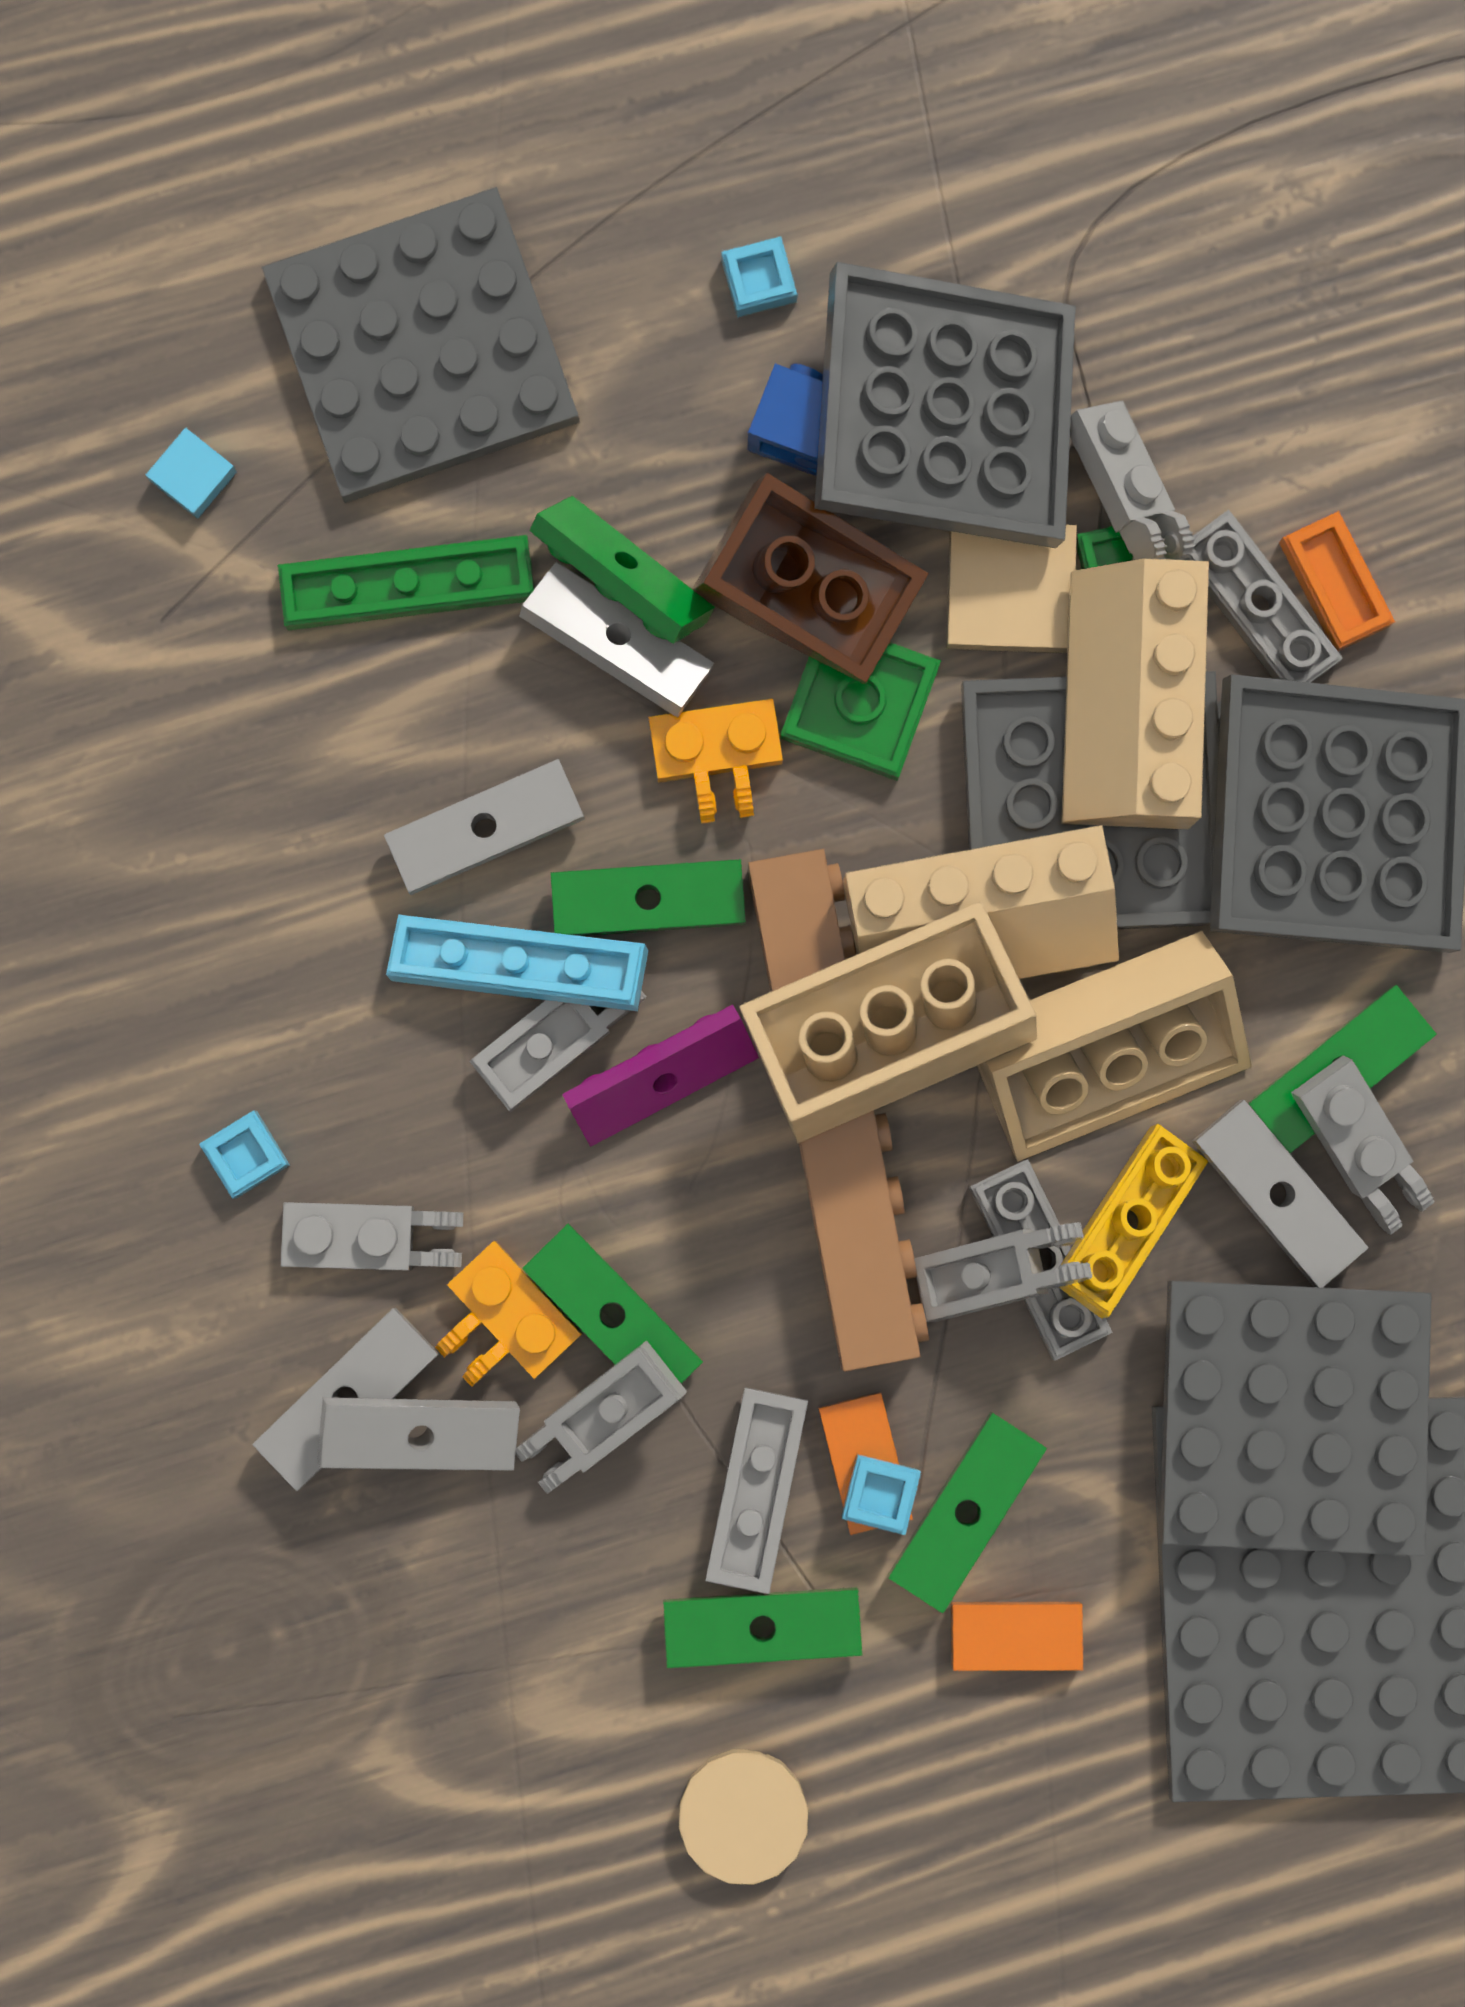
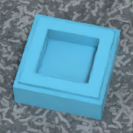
M781 236L721 252V260L737 317L797 302V291Z
M185 427L146 473V476L150 482L198 519L237 473V470L230 462Z
M255 1110L199 1144L233 1199L240 1197L290 1166L264 1121Z
M857 1454L841 1518L906 1535L921 1471Z

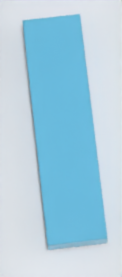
M398 914L386 975L394 982L638 1011L649 950L643 943Z

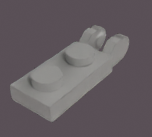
M1118 401L1076 410L1071 415L1070 438L1115 532H1120L1129 553L1133 554L1132 559L1168 558L1169 560H1185L1190 558V554L1194 553L1193 547H1195V538L1192 536L1193 532L1189 530L1190 525L1185 515L1174 512L1175 508L1124 402Z
M642 990L639 1004L646 999V995L642 992ZM545 1000L469 1062L505 1107L512 1112L610 1033L608 1028L619 1022L631 1011L607 1008L597 1016L589 1005Z
M1341 1056L1291 1092L1350 1191L1361 1198L1374 1220L1387 1234H1393L1403 1225L1396 1209L1378 1188L1392 1177L1401 1187L1407 1201L1419 1209V1211L1423 1212L1434 1204L1435 1201L1431 1192L1427 1189L1424 1180L1410 1165L1414 1162L1352 1059Z
M284 1202L281 1267L412 1270V1266L461 1267L462 1253H455L453 1249H432L430 1252L413 1251L414 1226H431L437 1230H454L456 1227H463V1213L414 1211V1206Z
M1067 1223L1038 1231L1023 1229L914 1258L917 1272L916 1279L926 1322H938L1048 1294L1047 1289L1066 1286L1092 1279L1090 1263L1071 1262L1062 1264L1056 1269L1043 1271L1039 1253L1041 1248L1066 1246L1082 1239L1084 1236L1081 1223Z
M646 1340L543 1421L545 1425L518 1445L515 1454L521 1462L527 1458L532 1459L547 1447L548 1442L556 1437L570 1456L563 1462H557L550 1467L538 1482L547 1494L580 1469L583 1473L675 1404L687 1391Z

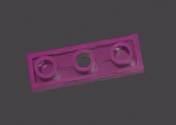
M732 1004L715 1014L700 1018L694 1025L658 1044H652L643 1048L637 1055L611 1069L586 1078L580 1085L562 1095L589 1146L592 1147L757 1060L759 1056L738 1012Z

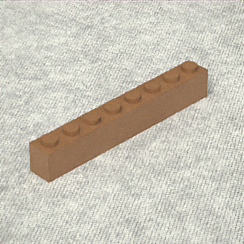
M824 849L748 862L749 881L770 992L856 955L850 925L839 927L834 902L845 901L840 867L838 863L827 865ZM873 1110L799 1143L842 1371L919 1358L921 1356L918 1343L929 1341L922 1303L911 1305L906 1279L917 1277L910 1239L899 1241L894 1216L905 1214L898 1176L887 1178L882 1153L893 1151L889 1123L886 1113L875 1115Z

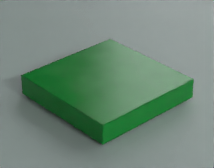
M889 642L868 681L863 684L809 656L781 731L780 739L898 781L941 660Z

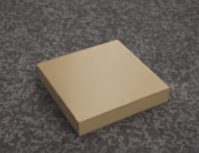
M1066 525L1065 541L1057 548L950 531L946 649L1067 653L1070 573L1076 570L1077 525Z

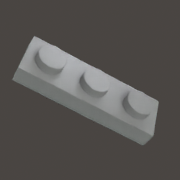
M744 1387L705 1581L765 1594L770 1593L808 1400Z

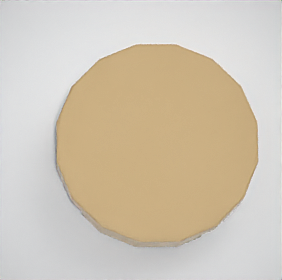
M732 1749L710 1757L691 1775L680 1800L679 1830L687 1853L705 1873L728 1884L754 1885L778 1876L797 1858L807 1836L808 1804L798 1778L781 1760L761 1752L748 1749Z

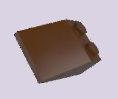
M766 473L753 483L695 583L693 590L705 600L742 623L864 684L868 681L929 573L830 511L814 509V501L769 473Z

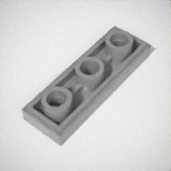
M1227 510L1193 535V538H1195L1194 553L1190 554V558L1185 560L1209 561V596L1273 679L1312 683L1343 659L1230 510ZM1261 595L1266 598L1269 603V610L1262 611L1257 609L1252 603L1251 596Z
M557 562L554 563L521 607L519 617L677 718L707 679L714 665V662L681 641L673 644L666 639L652 635L644 627L643 621L621 603L604 597L595 586Z
M559 759L388 832L384 834V837L409 894L413 895L581 822L585 818ZM483 819H491L496 822L495 832L487 838H480L474 834L476 824Z
M1239 1100L1192 1140V1143L1313 1287L1323 1288L1369 1248L1245 1100ZM1279 1182L1286 1190V1198L1281 1205L1276 1206L1270 1199V1190L1274 1184Z
M1028 1159L969 1187L993 1237L1023 1229L1038 1231L1060 1225ZM1071 1246L1045 1248L1050 1252L1052 1258L1050 1267L1045 1271L1059 1268L1070 1251ZM1059 1287L1047 1289L1048 1294L1024 1300L1052 1360L1056 1361L1113 1333L1106 1318L1101 1319Z
M393 1308L252 1445L296 1491H299L322 1469L318 1464L317 1457L323 1398H337L340 1389L347 1386L355 1390L358 1398L394 1399L440 1353L397 1308Z
M323 1398L317 1461L320 1468L514 1471L520 1408L516 1401ZM427 1426L426 1431L421 1436L415 1438L408 1437L413 1428Z

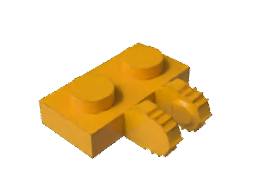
M773 699L685 711L678 718L672 714L649 717L658 783L694 778L701 824L715 822L714 815L717 813L715 795L710 788L708 776L733 772L735 809L739 811L740 818L754 816L748 769L782 765L783 762Z
M493 1241L447 1284L471 1310V1313L441 1339L435 1348L444 1358L450 1353H455L468 1341V1336L483 1323L499 1342L487 1353L479 1355L467 1367V1371L462 1377L472 1387L508 1353L535 1379L573 1344L582 1333L496 1241Z

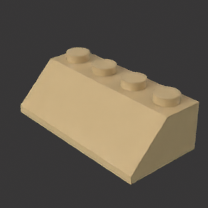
M1144 558L1075 570L1070 573L1061 824L1190 829L1201 818L1209 561Z
M1102 825L845 873L844 894L856 955L981 901L1019 980L1119 961L1115 886Z
M981 901L739 1006L797 1143L1037 1039L1036 1013Z
M1203 931L1029 1000L1036 1013L1037 1039L977 1065L1017 1162L1252 1067L1233 975Z

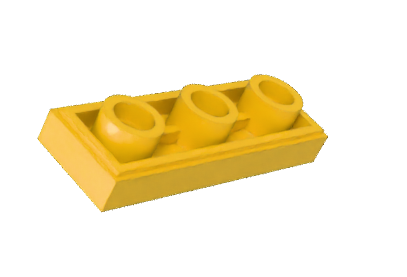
M1160 1124L1150 1126L1083 1229L1084 1237L1076 1240L1061 1265L1071 1262L1090 1263L1093 1278L1059 1288L1101 1319L1109 1317L1207 1165L1208 1160ZM1128 1210L1133 1211L1138 1218L1136 1230L1127 1221Z

